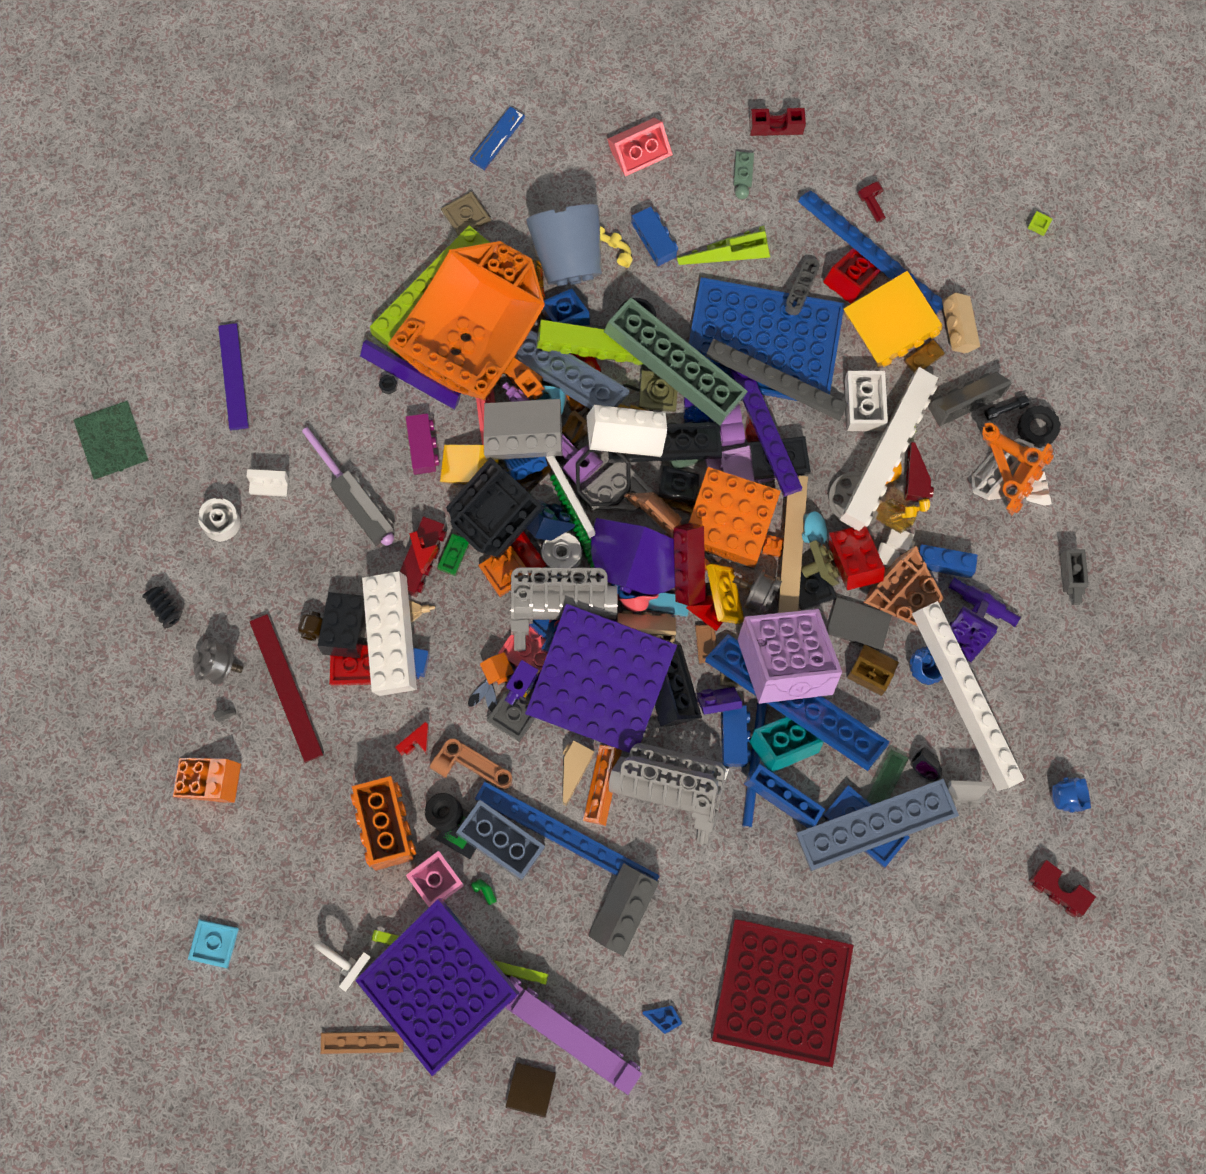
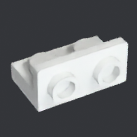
M247 469L250 495L287 496L289 478L286 471Z

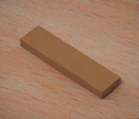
M396 1031L321 1033L320 1054L404 1052V1041Z

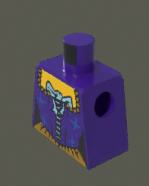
M521 660L506 685L510 692L506 696L505 701L515 706L520 696L525 699L537 682L540 671ZM523 682V687L517 689V684Z

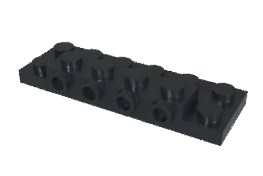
M671 422L667 424V433L661 457L622 454L630 462L722 459L720 425L716 422H687L681 424ZM608 452L609 463L625 462L616 452Z

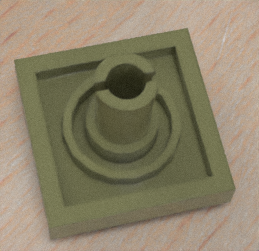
M642 371L639 407L676 412L678 391L654 372Z
M817 540L810 542L815 561L801 567L803 575L807 578L820 572L821 577L832 586L840 584L838 579L840 573L832 563L834 557L831 550L826 549L825 545L820 544Z

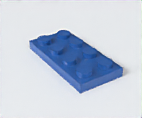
M848 785L824 813L823 817L830 821L871 806V804ZM907 835L864 852L885 868L910 837Z

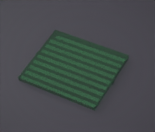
M128 401L100 409L97 412L73 420L94 480L118 471L122 472L126 468L149 461Z

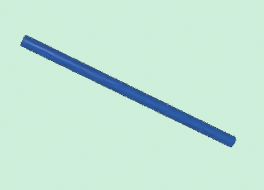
M757 702L754 730L765 725L767 703ZM753 747L751 750L749 774L755 766L760 764V757ZM748 787L742 823L744 827H752L756 792Z

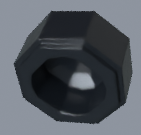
M385 375L380 378L379 387L382 393L391 394L396 391L398 384L394 376Z

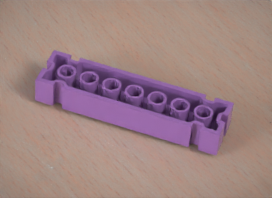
M512 975L508 978L520 994L505 1007L626 1095H629L642 1075L639 1071L640 1066L631 1060L628 1063L621 1059L623 1054L614 1048L610 1051L605 1047V1041L598 1036L593 1039L588 1035L589 1030L579 1024L576 1027L571 1023L572 1018L564 1012H561V1014L555 1012L553 1004L547 1000L541 1002L537 999L539 995L529 987L527 990H524L520 987L522 982Z

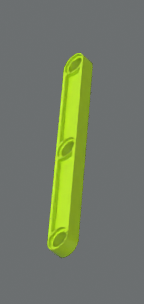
M374 930L371 940L391 945L399 936ZM493 960L504 975H512L516 978L535 981L544 985L547 983L548 974Z

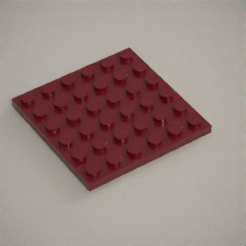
M734 919L711 1041L833 1068L854 945Z

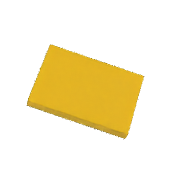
M716 564L707 565L706 568L717 620L734 624L743 623L744 617L737 584L733 583L735 578L733 568Z

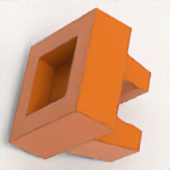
M766 535L762 554L781 557L784 538Z

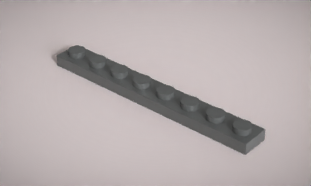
M715 339L712 340L705 355L838 421L841 420L848 404Z

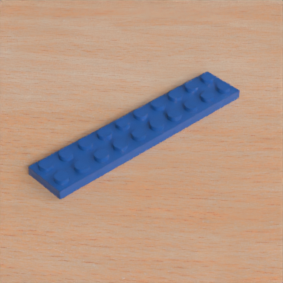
M727 634L706 657L705 662L756 696L738 640ZM822 696L767 703L867 771L890 743V741Z

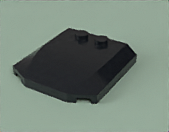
M490 457L447 505L446 509L450 514L452 527L474 549L480 553L500 558L544 507L502 466Z

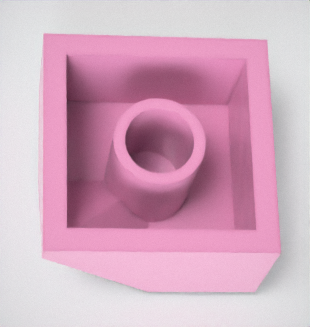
M439 851L406 875L428 907L439 898L443 901L464 886Z

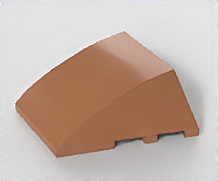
M655 492L626 493L624 495L637 509L640 507L667 532L666 536L674 539V527L681 525L682 518Z
M916 545L899 556L884 572V581L873 584L864 600V603L915 626L917 624L912 613L937 601L940 603L944 599Z

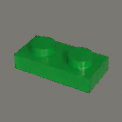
M455 534L451 535L437 567L438 570L456 576L469 547V543L464 538Z

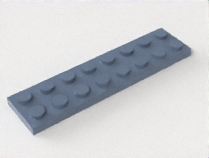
M532 330L514 357L542 376V380L553 387L561 389L563 393L589 409H592L594 405L618 407L629 395V389L573 355L562 354L559 351H543L537 348L538 334Z
M944 779L797 832L796 836L809 869L813 871L956 818L959 814Z

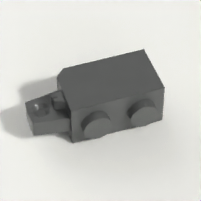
M1066 549L1060 555L1063 592H1067V595H1070L1072 605H1080L1082 603V595L1085 594V589L1089 583L1085 549Z

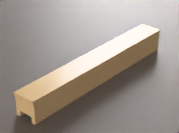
M797 476L801 483L802 491L788 495L786 498L780 575L782 583L779 588L778 613L798 611L803 551L802 533L804 532L805 523L803 517L806 510L808 476Z

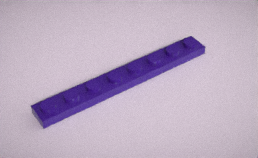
M729 368L733 380L748 391L742 401L783 496L802 491L801 483L756 381Z

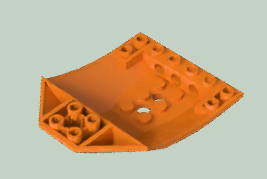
M501 241L449 250L428 288L388 345L420 373L448 389L485 400L524 343L545 305L532 259ZM465 333L469 334L471 336V339L469 341H463L461 339V335ZM453 349H458L461 351V353L459 355H453L451 351Z

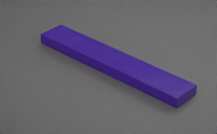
M237 323L220 325L218 329L230 431L249 428L238 325Z
M367 339L363 342L360 357L455 410L458 406L461 393L452 391L420 373L411 364Z

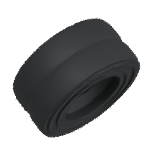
M438 793L432 796L425 806L426 820L440 831L454 829L460 823L463 816L461 803L448 793ZM443 807H448L447 815L440 817V810Z

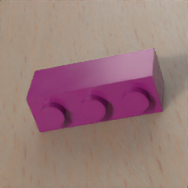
M428 413L405 416L414 475L436 472L439 460L438 454L434 455L433 448H437L436 439L431 436V431H434L433 419L429 420Z

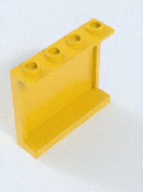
M908 271L843 309L844 315L854 326L876 361L877 367L888 366L892 363V359L897 356L899 358L903 357L909 352V349L920 347L924 344V340L929 337L935 338L942 330V323Z

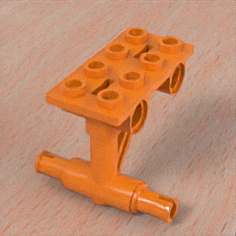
M989 422L983 427V440L992 448L1004 481L1003 492L1007 501L1010 502L1006 509L1013 516L1014 513H1018L1022 508L1023 503L1021 502L1024 497H1028L1031 494L1034 481H1039L1044 473L1042 469L1045 464L1049 465L1054 457L1052 445L1047 443L1043 451L1028 446L1024 447L1001 434L998 427ZM1003 450L1018 458L1017 460L1021 462L1013 476ZM1031 458H1038L1037 461L1030 462ZM1011 490H1017L1014 495H1009Z

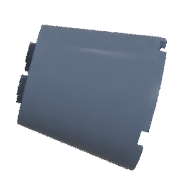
M598 205L566 207V211L555 213L553 209L535 214L526 219L548 285L564 286L568 285V283L576 285L580 284L582 280L590 281L602 274Z

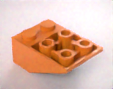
M179 758L173 797L235 803L241 763L229 759Z

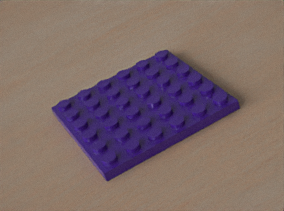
M566 603L525 714L630 753L635 744L641 743L677 644Z
M441 898L437 899L355 980L431 1076L437 1074L520 994Z

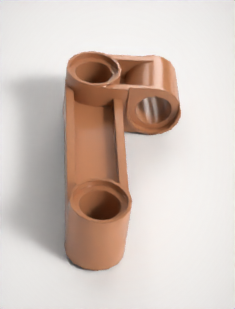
M457 739L447 740L430 765V769L447 778L451 768L457 762L499 789H508L512 785V775L508 770L480 755ZM451 745L459 747L456 753H449L448 748ZM506 775L509 777V781L506 784H501L498 782V778Z

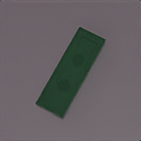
M892 749L890 750L866 799L871 805L890 798L909 758Z

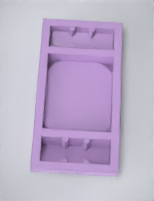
M749 446L722 452V459H705L707 468L710 467L756 483L776 479L754 480Z

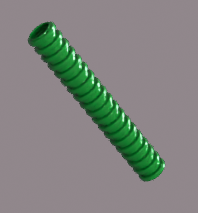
M555 474L550 477V481H553L554 490L557 492V496L560 497L559 501L562 502V507H565L564 512H567L566 514L570 515V519L576 524L573 532L576 533V538H579L578 541L581 543L582 552L586 554L585 558L588 559L587 563L590 564V568H595L591 554L592 537H588Z

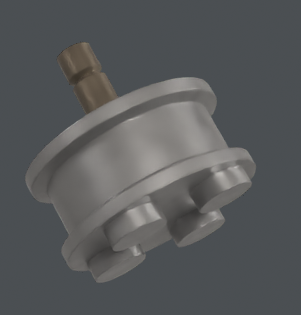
M762 569L753 584L738 576H735L733 583L749 590V597L744 605L745 608L749 606L759 611V615H766L782 581L779 580L780 577L778 576L773 578L765 574V570Z
M213 638L205 639L198 652L194 653L192 659L195 677L201 681L209 679L215 685L221 684L227 678L230 670L242 673L243 666L233 663L234 651L231 644L226 642L219 644Z

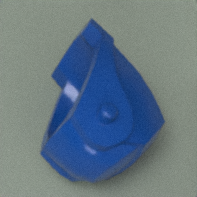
M1066 777L1063 781L1052 786V800L1056 809L1073 813L1091 808L1086 779L1078 777L1068 779Z

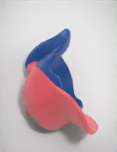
M617 586V600L621 601L626 609L633 612L646 610L649 601L659 596V594H644L633 590L631 593H626L620 590V586Z

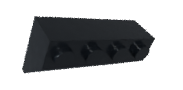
M677 645L655 703L660 727L674 726L702 718L682 645Z

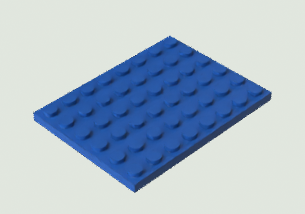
M701 277L688 344L705 356L712 340L715 339L830 395L845 303L807 297L801 312L798 315H790L785 311L786 301L790 293ZM794 301L792 307H795L797 305L796 301ZM706 357L732 378L728 367ZM756 381L762 395L797 401Z

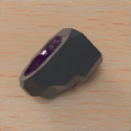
M927 748L920 749L912 758L910 765L920 776L930 781H938L941 778L942 768L940 762Z

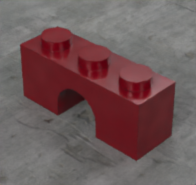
M787 108L786 112L779 116L770 115L769 109H751L749 118L750 136L803 135L806 125L805 108Z
M1048 860L1042 861L1029 880L1032 883V888L1040 893H1046L1049 896L1048 899L1055 905L1061 904L1066 908L1065 912L1071 917L1075 918L1077 916L1079 918L1084 916L1096 896L1080 884L1074 886L1070 893L1063 892L1058 885L1059 877L1063 872Z

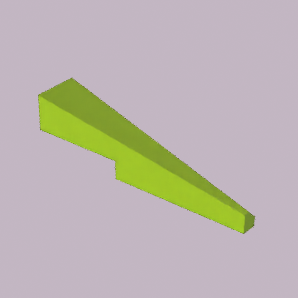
M760 226V231L750 233V231H746L744 235L732 236L707 245L708 250L700 252L693 250L692 254L677 256L678 264L686 265L770 258L765 226Z

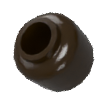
M309 611V614L301 616L298 625V633L301 634V638L309 641H316L319 638L323 621L320 613Z

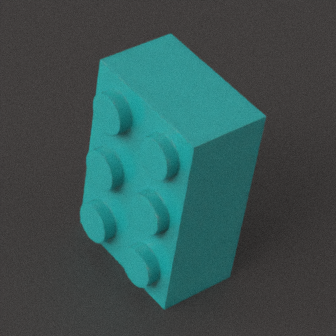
M788 717L755 729L750 740V744L765 767L771 772L818 754L824 741Z

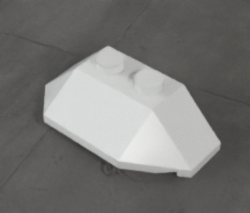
M1020 438L1014 440L1024 447L1034 448V444ZM1003 450L1013 476L1021 462L1017 460L1018 458ZM992 452L971 476L972 489L974 494L987 500L1005 498L1003 492L1004 481Z

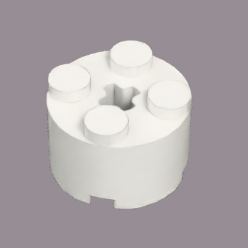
M213 498L206 501L199 510V524L209 538L222 542L231 539L238 532L241 525L240 516L230 501Z

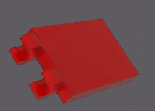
M363 645L360 658L330 655V685H371L368 645Z

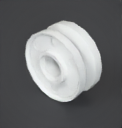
M564 533L552 541L545 540L541 552L547 568H577L580 565L582 558L581 546L576 537L570 533ZM561 550L567 553L563 557L557 555Z

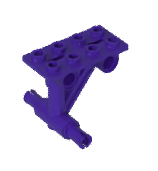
M955 577L948 586L949 589L962 595L963 600L974 606L972 610L963 606L954 622L951 621L949 624L966 660L969 662L975 659L997 633L998 626L984 618L986 613L995 619L1001 618L1013 627L1018 624L1021 616L1006 609L1007 606L996 600L989 593L983 592L973 585L968 586Z

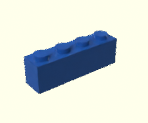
M761 764L752 769L744 782V785L807 828L816 826L825 811V808Z

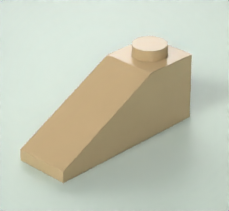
M574 740L571 745L567 744L563 755H565L563 805L567 806L594 756L593 750Z

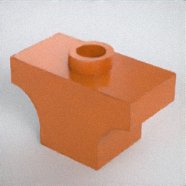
M513 358L503 373L515 385L517 384L514 380L527 369L533 373L540 383L543 381L542 376L516 358ZM531 385L529 390L531 391L535 385Z

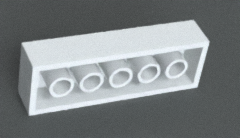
M399 571L364 577L362 582L371 690L379 696L417 690L407 577Z

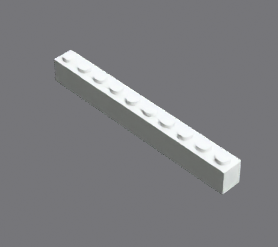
M920 367L912 375L839 519L840 521L858 531L870 524L873 518L870 515L872 511H876L880 504L878 501L879 497H882L887 490L885 484L887 481L890 482L895 472L892 470L894 466L897 467L901 462L902 457H900V454L906 451L909 445L907 440L914 435L916 431L914 426L921 421L924 415L921 412L928 407L931 401L928 398L934 394L938 387L935 385L938 377Z
M938 601L912 613L997 791L1010 788L1024 781Z

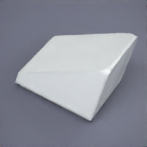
M881 542L878 553L884 567L889 568L900 556V552Z

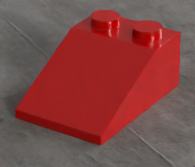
M852 248L831 268L823 283L839 294L845 301L852 304L881 271Z

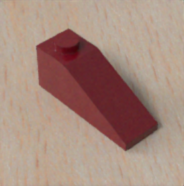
M911 442L908 447L904 500L919 502L921 499L932 498L934 487L931 486L930 475L916 443Z

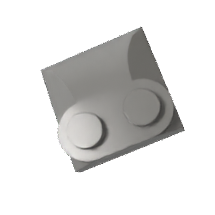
M951 780L946 786L955 806H961V803H969L970 807H980L981 803H985V794L990 789L991 782Z

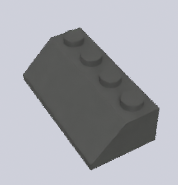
M997 372L993 374L986 373L976 382L973 380L969 381L959 390L954 388L944 397L941 395L935 397L931 401L929 410L940 427L1002 398L1011 386V381Z
M623 863L589 937L602 946L624 956L660 881Z

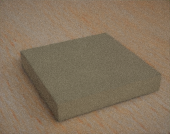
M472 191L441 208L442 213L458 236L468 226L476 230L491 221Z

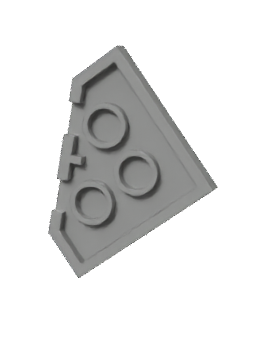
M625 462L614 463L581 492L592 503L616 502L627 490V464ZM630 468L631 490L629 493L653 492ZM579 495L589 508L593 510L645 512L640 507L637 509L625 497L618 505L590 506Z

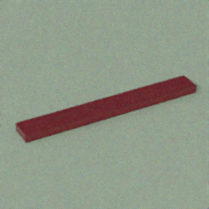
M268 614L249 621L304 762L307 763L324 756Z

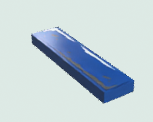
M510 106L471 156L470 162L485 171L525 119V115Z

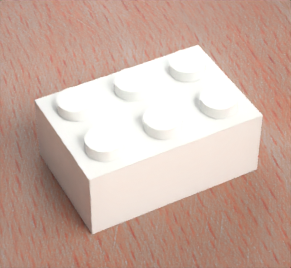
M885 371L847 372L845 377V401L848 403L846 406L847 431L885 430L888 424Z

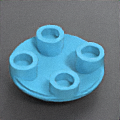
M815 511L806 513L803 517L805 522L804 532L802 533L803 541L810 543L817 540L820 544L825 545L827 541V526L824 518Z

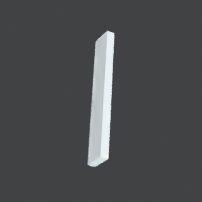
M554 456L546 457L588 537L595 536V530Z

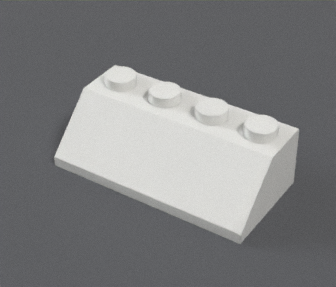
M594 405L588 413L587 427L590 450L662 456L667 433L666 413Z

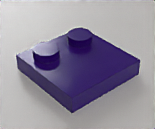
M735 687L717 690L705 689L696 693L697 701L704 715L742 708V701Z

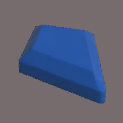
M673 1006L642 1012L664 1034L682 1024Z

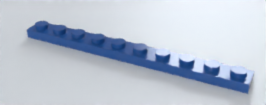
M810 190L800 197L798 202L891 280L907 271L899 262L892 259L884 250L874 244L871 239L862 234L858 228L851 225L843 216L833 210L830 205L821 200L817 194ZM909 272L934 313L938 314L943 309L941 297L934 294L925 284H922Z
M485 781L475 797L476 801H483L498 813L615 876H618L623 863L657 880L660 876Z

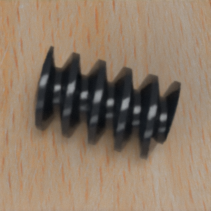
M163 585L151 588L142 597L146 599V603L150 605V609L154 611L156 617H159L158 621L163 623L162 626L166 629L179 622V616L183 611H175L179 605H171L174 598L167 599L170 592L163 593L166 589Z

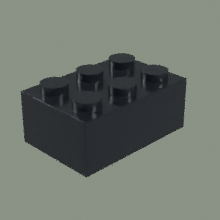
M329 592L317 646L322 655L360 658L366 632L364 595Z

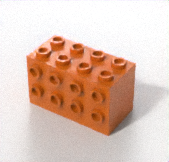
M392 776L352 786L353 794H350L352 804L358 812L355 813L357 824L362 828L360 838L362 845L367 850L364 853L367 865L377 871L414 861L413 855H416V849L412 840L409 841L408 836L412 835L408 821H404V816H407L403 801L399 800V797H402V792L398 782H394Z

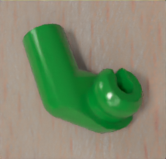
M476 879L477 881L471 883L474 892L479 890L483 892L488 905L497 901L491 886L485 881Z

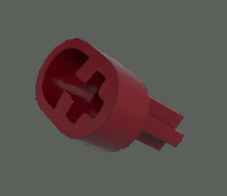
M880 182L872 183L857 193L861 202L865 201L876 223L886 219L875 199V196L884 191Z

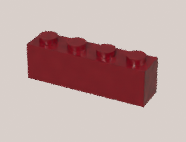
M423 516L417 529L418 537H423L425 548L434 545L438 547L440 541L444 542L447 531H445V524ZM412 544L400 572L407 577L408 595L417 598L418 593L422 594L426 584L423 581L426 576L431 574L433 566L430 564L427 571L421 574ZM438 548V552L434 559H437L440 552V548Z
M688 523L674 527L675 600L677 603L688 606L706 601L704 526Z

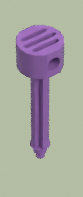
M508 382L503 384L502 388L507 390L506 394L509 401H530L521 389H517L514 386L510 387ZM562 434L563 457L568 461L562 470L576 484V463L589 449V446L586 445L578 451ZM591 452L581 463L586 467L580 466V485L603 463L594 452Z

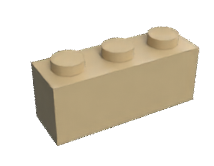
M954 293L943 299L942 303L952 351L969 353L979 348L980 342L970 296Z

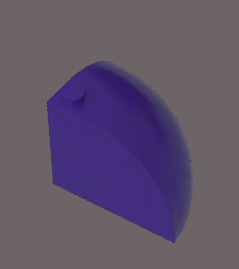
M596 518L594 524L596 534L591 540L592 560L595 568L605 570L607 582L620 586V590L626 593H631L633 590L644 594H660L675 587L673 538L645 526Z

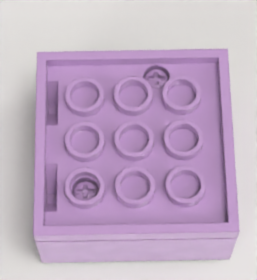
M819 609L747 616L744 618L738 643L758 703L833 695L842 670Z

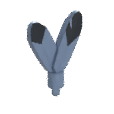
M487 679L470 696L468 706L477 705L485 696L487 707L493 712L497 706V699L494 688L491 684L489 685Z

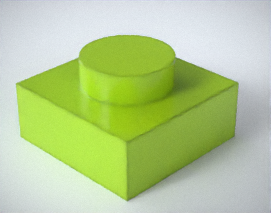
M1036 211L1028 229L1044 236L1053 219Z

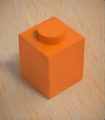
M505 652L492 656L480 663L489 685L496 682L498 685L508 681L507 677L514 673Z

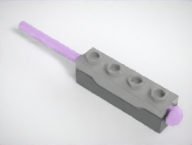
M308 427L304 428L302 433L336 476V479L330 483L331 489L375 546L380 543L385 546L391 545L394 541V524L389 517L384 518L381 514L383 510L379 504H374L371 501L372 496L366 488L363 490L359 485L361 484L359 478L355 474L351 475L349 471L342 473Z

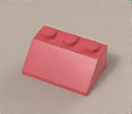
M652 118L607 139L612 155L625 176L673 155L663 122L656 118Z

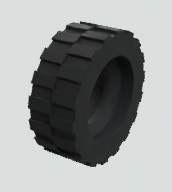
M1042 405L1028 408L1022 414L1017 424V432L1020 435V439L1034 444V448L1045 447L1047 443L1052 444L1061 430V422L1055 414L1056 412ZM1042 419L1048 426L1047 432L1044 435L1032 433L1030 430L1032 420Z

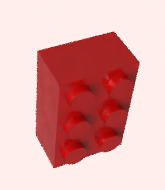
M866 526L860 531L852 527L829 533L828 547L833 554L834 562L846 590L884 581L885 567Z

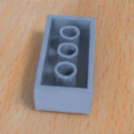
M481 800L478 801L456 832L457 836L520 881L525 878L545 849V845Z

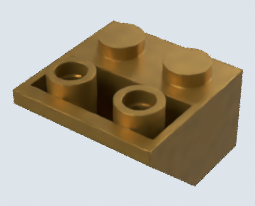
M864 644L847 678L882 696L887 690L899 662Z

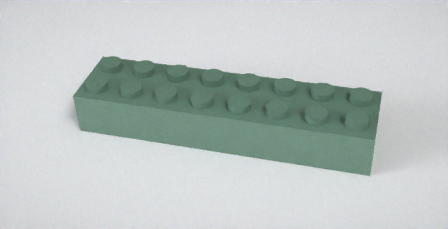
M632 298L607 323L604 333L720 426L748 392Z

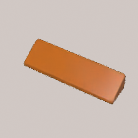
M599 745L583 821L606 826L613 793L609 792L610 775L621 756L622 750L609 745Z

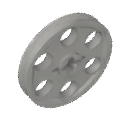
M853 471L845 473L832 484L829 492V505L833 514L838 519L841 518L863 472ZM848 480L851 483V487L848 489L843 488L841 481ZM885 493L882 497L880 496V500L883 502L879 504L875 512L872 511L873 518L871 522L876 520L884 509ZM840 496L843 499V503L835 504L833 497Z

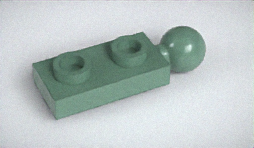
M736 151L734 186H738L735 190V195L741 200L749 196L748 187L752 186L754 153Z

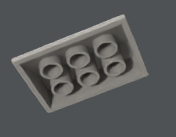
M561 399L484 403V456L488 460L490 457L493 460L563 456Z

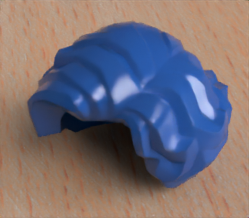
M927 646L916 650L912 654L910 671L912 676L919 682L932 685L943 679Z

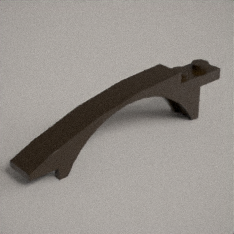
M587 407L579 414L574 410L562 428V434L575 448L588 433L587 415L591 409ZM554 456L558 464L565 459L563 456ZM546 459L548 466L544 467L541 471L527 475L524 479L516 481L530 492L552 471V468Z

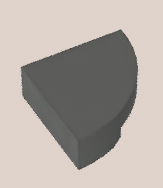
M229 707L225 711L219 709L213 713L218 722L237 714L233 707Z

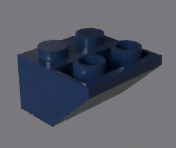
M538 500L544 509L530 523L527 529L535 538L552 541L573 529L576 524L570 519V515L562 510V506L552 503L551 505Z

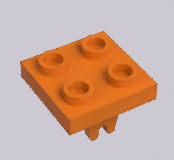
M512 546L500 558L492 556L478 565L499 597L511 591L512 572L516 568H526Z

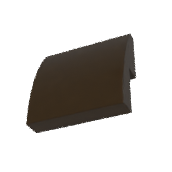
M516 1063L505 1108L546 1118L556 1073Z

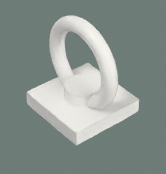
M321 941L314 943V947L343 968L340 973L345 978L339 987L346 992L370 959V956L363 952L357 961L352 957L347 961Z

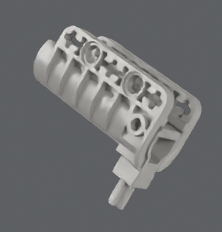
M516 568L511 575V635H514V651H526V635H529V624H532L533 620H560L566 603L610 620H616L617 586H607V573L601 568ZM542 573L545 576H535V574ZM576 573H581V574H583V576H574V575H575Z
M638 743L632 747L629 757L620 756L613 767L609 780V792L692 812V817L696 818L694 828L698 829L697 842L703 845L704 843L708 844L710 832L713 831L716 825L726 769L722 763ZM638 749L641 750V753H642V756H641V757L638 756V753H637V750H638ZM653 755H661L663 761L657 762L654 760ZM675 759H679V766L676 765ZM692 764H699L702 770L695 771L692 768ZM714 768H718V775L714 774Z

